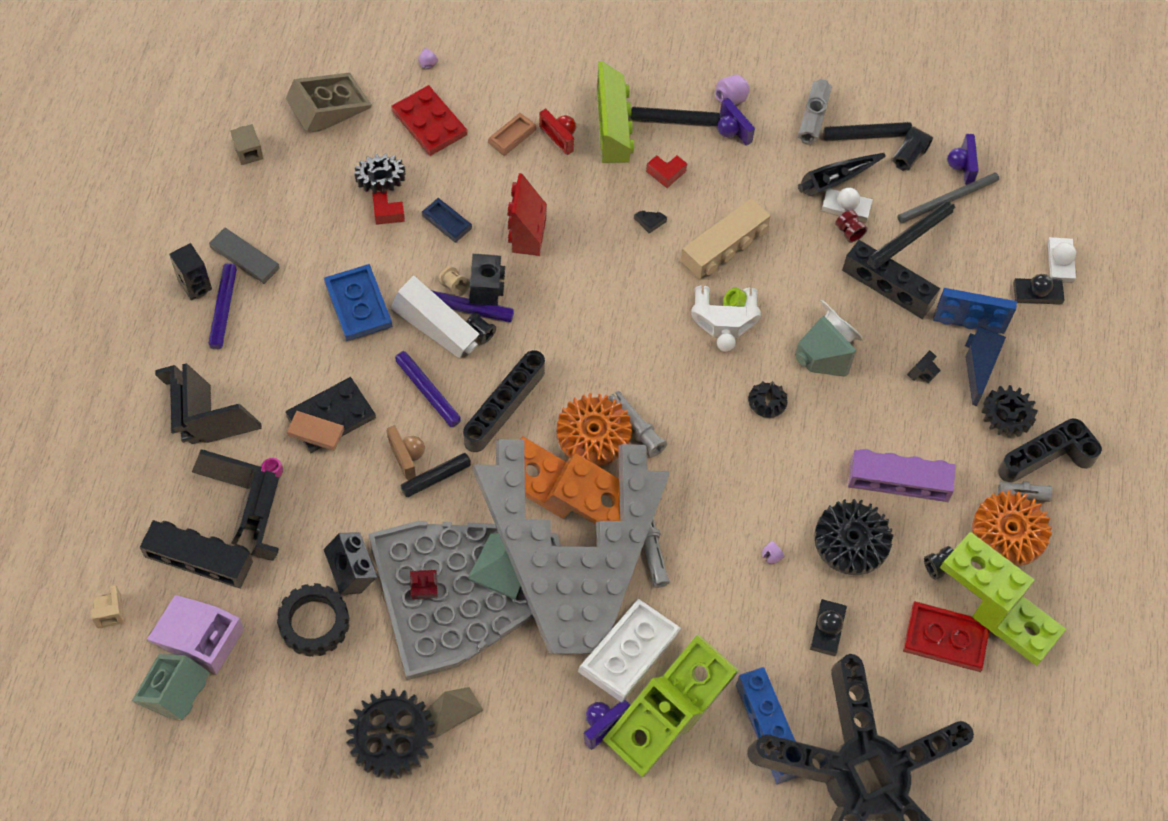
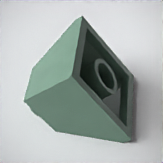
M823 316L799 341L795 356L799 364L805 366L810 372L845 377L849 374L856 349Z
M490 534L468 580L516 600L522 589L500 535Z

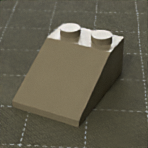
M351 73L294 79L285 98L307 132L327 129L372 106Z

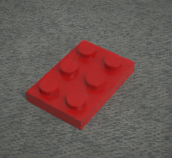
M430 85L391 105L392 112L429 156L468 135L467 128Z

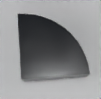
M643 210L634 214V219L649 234L667 222V216L661 212L655 213Z

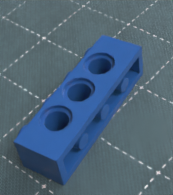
M761 667L739 675L736 688L757 738L763 735H773L795 741L765 668ZM786 752L787 759L794 763L793 756ZM771 770L776 784L799 777Z

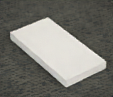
M638 599L581 664L578 672L622 703L677 637L681 628Z

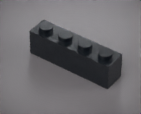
M153 520L140 545L145 558L241 589L253 563L250 551L242 545L234 544L232 546L214 536L207 538L201 536L199 532L193 529H179L168 521H162L161 523Z

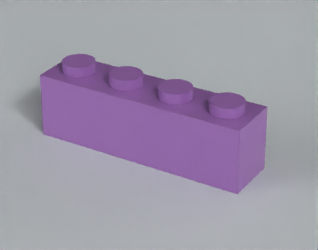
M868 449L854 450L850 461L848 487L949 502L954 492L955 464H949L943 460H923L916 456L902 457L894 453H875Z

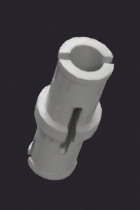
M1000 481L998 485V495L1001 491H1004L1006 494L1008 490H1011V495H1015L1017 493L1014 491L1015 489L1036 492H1020L1021 497L1027 494V500L1035 499L1050 502L1052 498V486L1032 485L1027 481H1023L1022 484Z

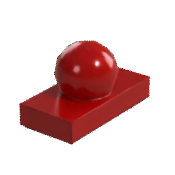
M546 108L540 111L539 127L565 154L569 155L574 151V137L572 135L577 128L574 118L563 115L556 119Z

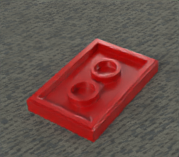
M914 601L903 652L981 672L983 670L990 630L972 616Z

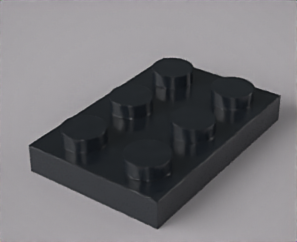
M351 377L285 411L290 422H292L296 411L343 425L344 432L342 436L376 418L375 412ZM303 441L310 454L322 448L321 446Z

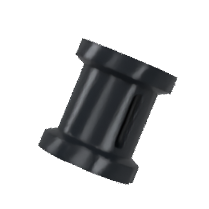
M478 312L473 313L466 321L479 333V341L483 344L487 343L496 332V326L483 320Z

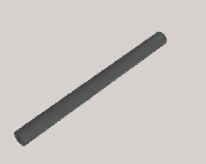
M996 172L901 213L898 215V220L900 223H904L937 208L945 201H954L999 181V175Z

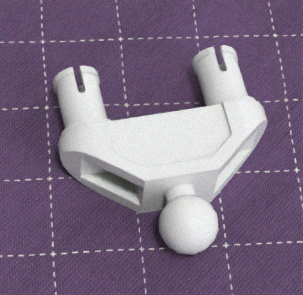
M702 285L695 287V305L691 309L692 318L711 336L718 337L717 346L721 351H731L736 344L735 338L751 329L760 320L761 310L757 307V289L752 288V294L750 295V288H745L743 291L747 295L744 307L709 305L710 288L704 286L702 294Z

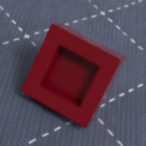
M437 570L410 571L411 600L438 598Z

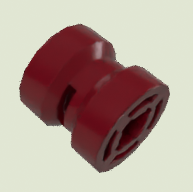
M854 210L844 212L835 222L838 229L845 232L844 237L849 243L862 238L868 230L863 222H859V216Z

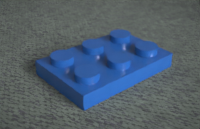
M370 264L324 277V283L346 341L393 327Z
M944 288L935 309L933 321L946 325L964 326L968 329H978V326L997 334H1005L1016 311L1017 301Z

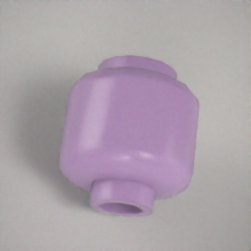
M740 75L722 78L716 85L715 96L720 103L729 98L735 105L740 104L748 97L749 84Z

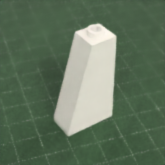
M415 276L397 292L391 309L452 354L460 358L464 353L469 355L478 344L475 341L479 333Z

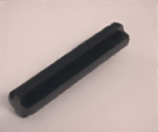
M462 453L402 483L401 490L405 497H410L471 466V460L466 453Z

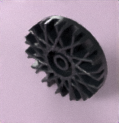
M844 499L842 503L837 501L833 507L829 505L828 509L824 510L822 516L819 517L814 532L815 546L822 560L834 570L848 575H863L876 570L885 562L893 545L892 528L889 529L888 527L889 519H884L885 514L881 516L878 513V507L872 509L871 503L868 506L863 505V500L857 503L856 499H853L851 503H846V499Z

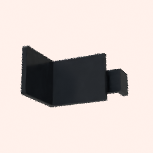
M187 363L182 364V371L175 365L155 370L156 377L166 385L170 384L171 433L181 432V441L183 443L195 444L201 442V439L209 443L262 429V423L241 404L211 411V385Z
M201 449L193 466L192 473L246 488L231 544H237L246 526V529L254 531L252 539L255 541L251 555L274 561L279 548L264 544L262 540L279 477L275 476L276 473L267 470L265 472L261 471L262 467Z

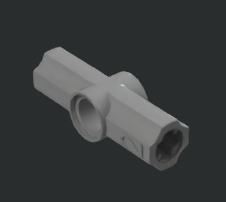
M819 79L813 81L798 138L803 143H817L832 85L827 80Z

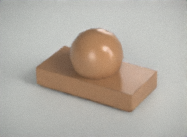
M396 426L388 427L386 430L388 442L405 478L410 480L416 477L415 466L412 461L418 460L423 456L425 451L424 442L416 436H408L402 441Z

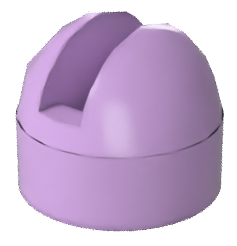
M427 48L420 53L418 58L423 68H431L438 62L436 55Z
M773 541L769 542L762 550L763 558L769 556L766 561L767 563L774 564L785 557L781 549Z

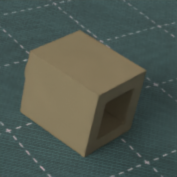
M253 124L230 130L241 165L264 159Z

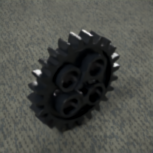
M392 689L390 696H387L384 690H381V698L377 699L375 695L370 694L371 703L368 704L362 700L361 703L364 709L362 711L359 709L353 710L358 717L357 719L348 720L354 728L346 730V733L353 737L346 742L349 747H355L350 751L352 757L359 756L356 763L358 766L365 764L364 770L366 773L371 772L374 768V775L379 778L383 771L387 779L391 778L392 772H395L398 778H401L402 770L404 769L409 774H412L411 765L415 764L417 767H421V763L418 760L420 757L429 758L425 749L434 748L428 739L436 737L435 732L429 730L435 727V723L432 720H428L432 716L430 710L423 711L426 707L425 703L422 701L416 704L418 700L416 695H412L408 699V694L405 690H403L400 696L397 695L395 689ZM377 715L385 716L382 724L373 725V719ZM403 716H412L410 724L406 726L399 725L400 719ZM391 729H394L396 733L392 734L391 738L388 739L386 734H390ZM369 731H374V732H376V733H379V734L367 735V733H368ZM415 732L414 736L405 735L408 733ZM383 742L380 751L370 752L373 743ZM401 743H410V748L407 752H397L398 746Z

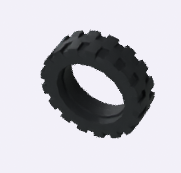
M314 583V586L305 584L298 590L296 588L293 589L288 598L285 596L282 600V607H279L277 612L278 628L285 644L289 648H293L294 652L300 655L302 652L309 657H313V654L325 655L326 651L335 650L339 642L342 643L346 638L345 633L349 630L350 620L347 605L340 593L334 592L332 587L327 585L323 587L319 583ZM323 602L330 605L336 615L332 629L318 638L299 636L293 630L291 624L295 611L303 604Z

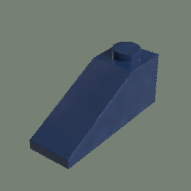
M978 326L975 335L970 333L965 347L969 348L965 358L971 400L974 406L978 405L1006 339L1005 336Z

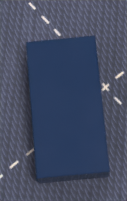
M440 198L434 200L422 211V216L455 243L472 229L470 222Z

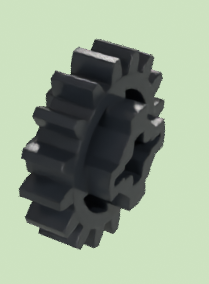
M375 154V158L367 156V161L360 160L359 166H355L356 183H358L359 188L364 187L365 192L371 189L373 194H376L378 190H381L384 194L386 189L394 191V186L400 187L401 181H405V166L402 165V160H396L394 155L390 158L387 157V154H384L382 157Z
M1009 385L1007 390L999 386L997 391L991 390L989 396H986L981 413L986 414L983 421L991 422L989 429L997 428V435L1000 436L1002 432H1006L1007 438H1010L1012 433L1020 437L1022 432L1028 433L1031 426L1034 425L1036 421L1035 416L1038 413V410L1033 409L1036 402L1028 401L1030 394L1022 395V388L1019 387L1017 391H1013L1012 385Z

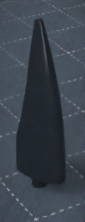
M885 153L872 154L817 168L804 175L801 183L798 184V189L806 195H815L858 175L885 158L886 155Z

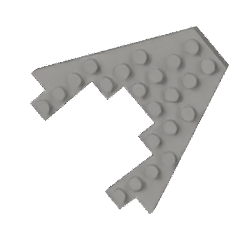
M498 439L496 440V465L475 464L472 466L473 473L549 654H591L612 630L669 477V471H647L646 445L621 444L618 446L620 521L596 522L597 547L551 546V520L525 519L524 440Z

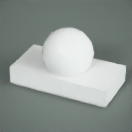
M829 188L827 189L821 211L840 216L848 210H854L859 216V221L867 222L873 199L861 197L858 191L853 188H844L841 191Z
M1049 237L1047 244L1050 277L1053 280L1074 283L1076 279L1075 259L1077 252L1073 246V239Z

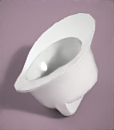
M820 300L822 306L827 311L825 317L849 343L854 339L862 341V336L857 330L841 319L826 302Z

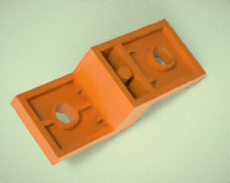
M524 436L520 438V440H524L525 497L562 519L571 511H574L594 524L598 521H620L619 478L577 453H574L567 461H564ZM526 466H534L538 471V475L536 477L528 475ZM602 495L611 498L612 507H606L602 504Z

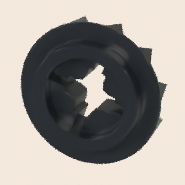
M762 381L760 384L754 385L749 392L748 402L751 409L762 417H776L782 414L787 407V393L784 392L782 386L774 384L773 381L770 383ZM771 393V398L774 400H771L768 406H766L764 397Z

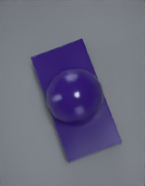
M729 98L723 100L720 108L721 119L717 124L719 134L726 138L737 135L746 146L753 142L755 127Z
M966 134L961 148H954L947 156L948 165L952 169H963L965 185L974 182L979 172L974 134Z
M625 699L612 709L603 702L590 704L585 716L591 727L584 732V741L591 750L603 741V738L630 707V704Z

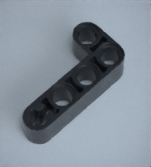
M1071 418L1007 453L999 466L998 474L1003 481L1012 483L1066 453L1078 467L1087 469L1092 467L1098 459L1102 446L1081 420Z

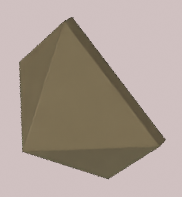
M470 687L445 691L427 709L432 714L428 720H432L435 723V727L431 728V730L435 732L437 738L483 711Z

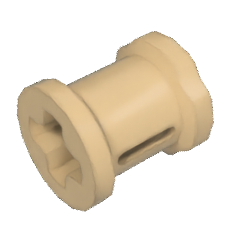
M447 267L440 273L439 282L444 287H449L454 295L461 296L469 289V279L464 275H460L456 268Z

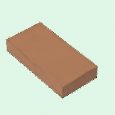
M519 113L490 136L488 143L505 156L536 131V125L522 113Z
M296 411L287 430V435L335 451L344 432V426Z

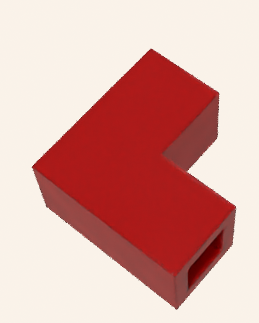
M656 155L647 163L646 172L668 188L687 171V162L676 155L666 163Z
M381 191L376 194L372 192L376 225L405 222L403 201L388 203L387 191L384 194Z

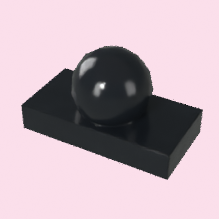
M1037 274L1032 279H1014V296L1017 303L1063 304L1065 300L1062 280H1053L1046 274Z
M821 599L810 650L836 657L847 605Z

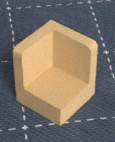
M116 585L110 586L111 594L94 598V609H91V616L97 628L124 623L121 593Z

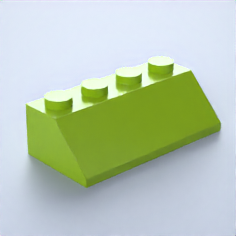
M598 61L597 103L602 163H628L630 153H634V139L629 137V135L633 134L632 121H628V116H631V102L626 101V98L630 97L629 84H625V77L622 73L605 62Z

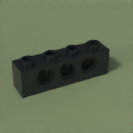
M858 240L846 255L842 271L923 319L934 305L940 288L891 258L878 268L873 269L871 265L867 264L869 256L877 250Z

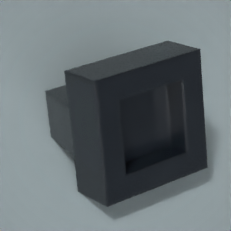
M929 350L907 375L913 381L920 377L929 384L941 371L933 362L937 356Z

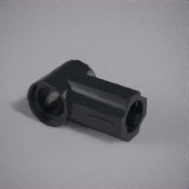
M913 126L907 133L903 145L893 158L896 167L902 171L910 170L919 156L927 152L934 137Z

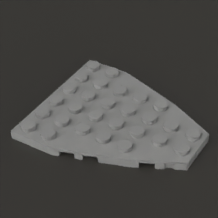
M416 521L368 534L407 680L460 666L534 617L522 589L517 599L514 600L468 580L490 534H499L495 524L468 523V525H452V522L427 524V521ZM551 533V546H561L556 533ZM437 570L438 598L411 600L410 571Z

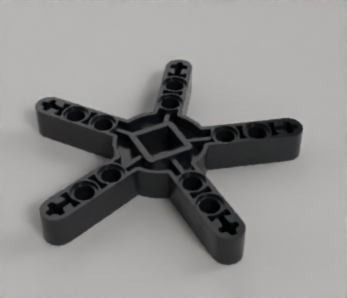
M847 654L836 662L831 669L844 744L835 751L773 735H763L748 747L747 756L752 764L826 783L829 795L837 805L831 821H843V819L846 821H871L882 818L884 821H905L904 814L908 816L910 821H932L909 796L911 772L968 745L974 738V732L968 723L958 721L898 748L893 742L877 734L863 661L855 654ZM849 691L855 695L856 701L850 697ZM854 718L860 721L861 727L856 725ZM956 735L958 737L951 741L950 736ZM932 742L936 744L938 751L934 749ZM786 752L793 756L794 763L787 759ZM910 752L915 755L916 761L911 758ZM812 759L818 761L820 769L813 765ZM869 761L882 787L869 794L855 769L856 766Z

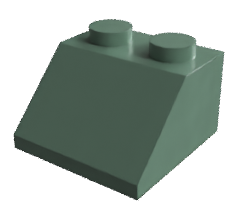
M159 654L132 701L167 718L183 720L192 710V703L197 694L205 687L206 678L210 672L186 655Z

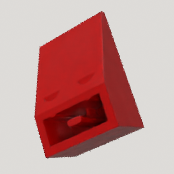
M519 173L517 182L512 183L511 196L513 198L512 202L508 204V243H512V253L540 256L547 218V204L526 177Z

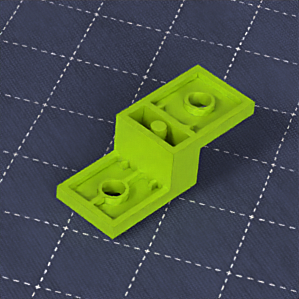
M969 532L940 566L943 571L983 600L972 617L1034 665H1039L1065 632V627L1023 597L1035 580L972 532ZM971 562L978 563L982 569L974 568ZM1024 627L1033 629L1036 635L1028 634Z
M696 635L663 676L655 677L649 682L603 740L641 777L646 776L677 737L689 732L737 675L739 670L703 637ZM698 666H703L707 670V677L704 681H699L695 677V669ZM639 729L643 730L647 735V741L644 745L638 744L635 740V733Z

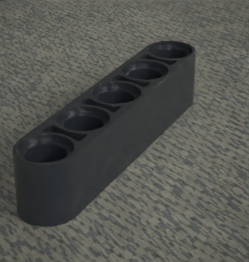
M537 350L528 351L463 429L464 445L468 451H482L545 374V357L541 352ZM536 364L538 367H530V365ZM516 382H523L524 384H522V385H517V384H515V383H516ZM507 399L509 402L502 403L500 400ZM487 417L495 418L492 421L485 420ZM472 435H479V436H480V437L477 438V439H472V438H470V436H472Z

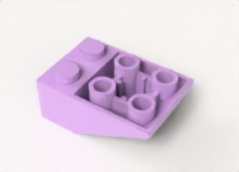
M175 595L147 638V641L175 655H186L207 671L217 675L244 631V627L239 617L216 606Z

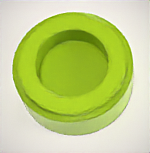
M737 287L731 288L724 296L723 305L744 307L747 295Z

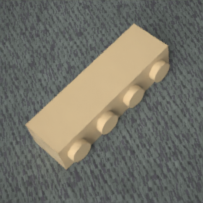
M750 198L683 247L681 262L699 280L706 274L711 275L721 263L730 261L737 251L746 249L757 236L762 237L769 229L771 215Z

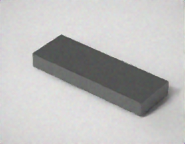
M227 228L220 231L209 242L210 248L263 284L280 269L279 263Z

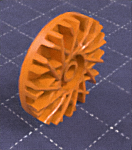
M589 393L587 398L583 394L580 400L577 401L575 397L573 402L569 401L567 408L563 407L562 413H559L556 430L557 440L561 449L569 458L574 453H577L595 465L602 466L619 458V445L630 443L632 424H630V415H627V410L623 411L622 404H617L616 399L612 402L608 400V395H605L603 398L601 394H598V397H592V393Z
M1008 490L1006 494L1004 491H1001L997 496L993 493L991 497H987L980 504L972 522L973 534L1016 566H1023L1034 562L1043 554L1052 535V532H1050L1052 526L1049 527L1048 525L1050 517H1046L1047 511L1042 513L1040 510L1041 503L1035 504V499L1032 501L1027 500V494H1024L1022 497L1020 492L1011 495V490Z

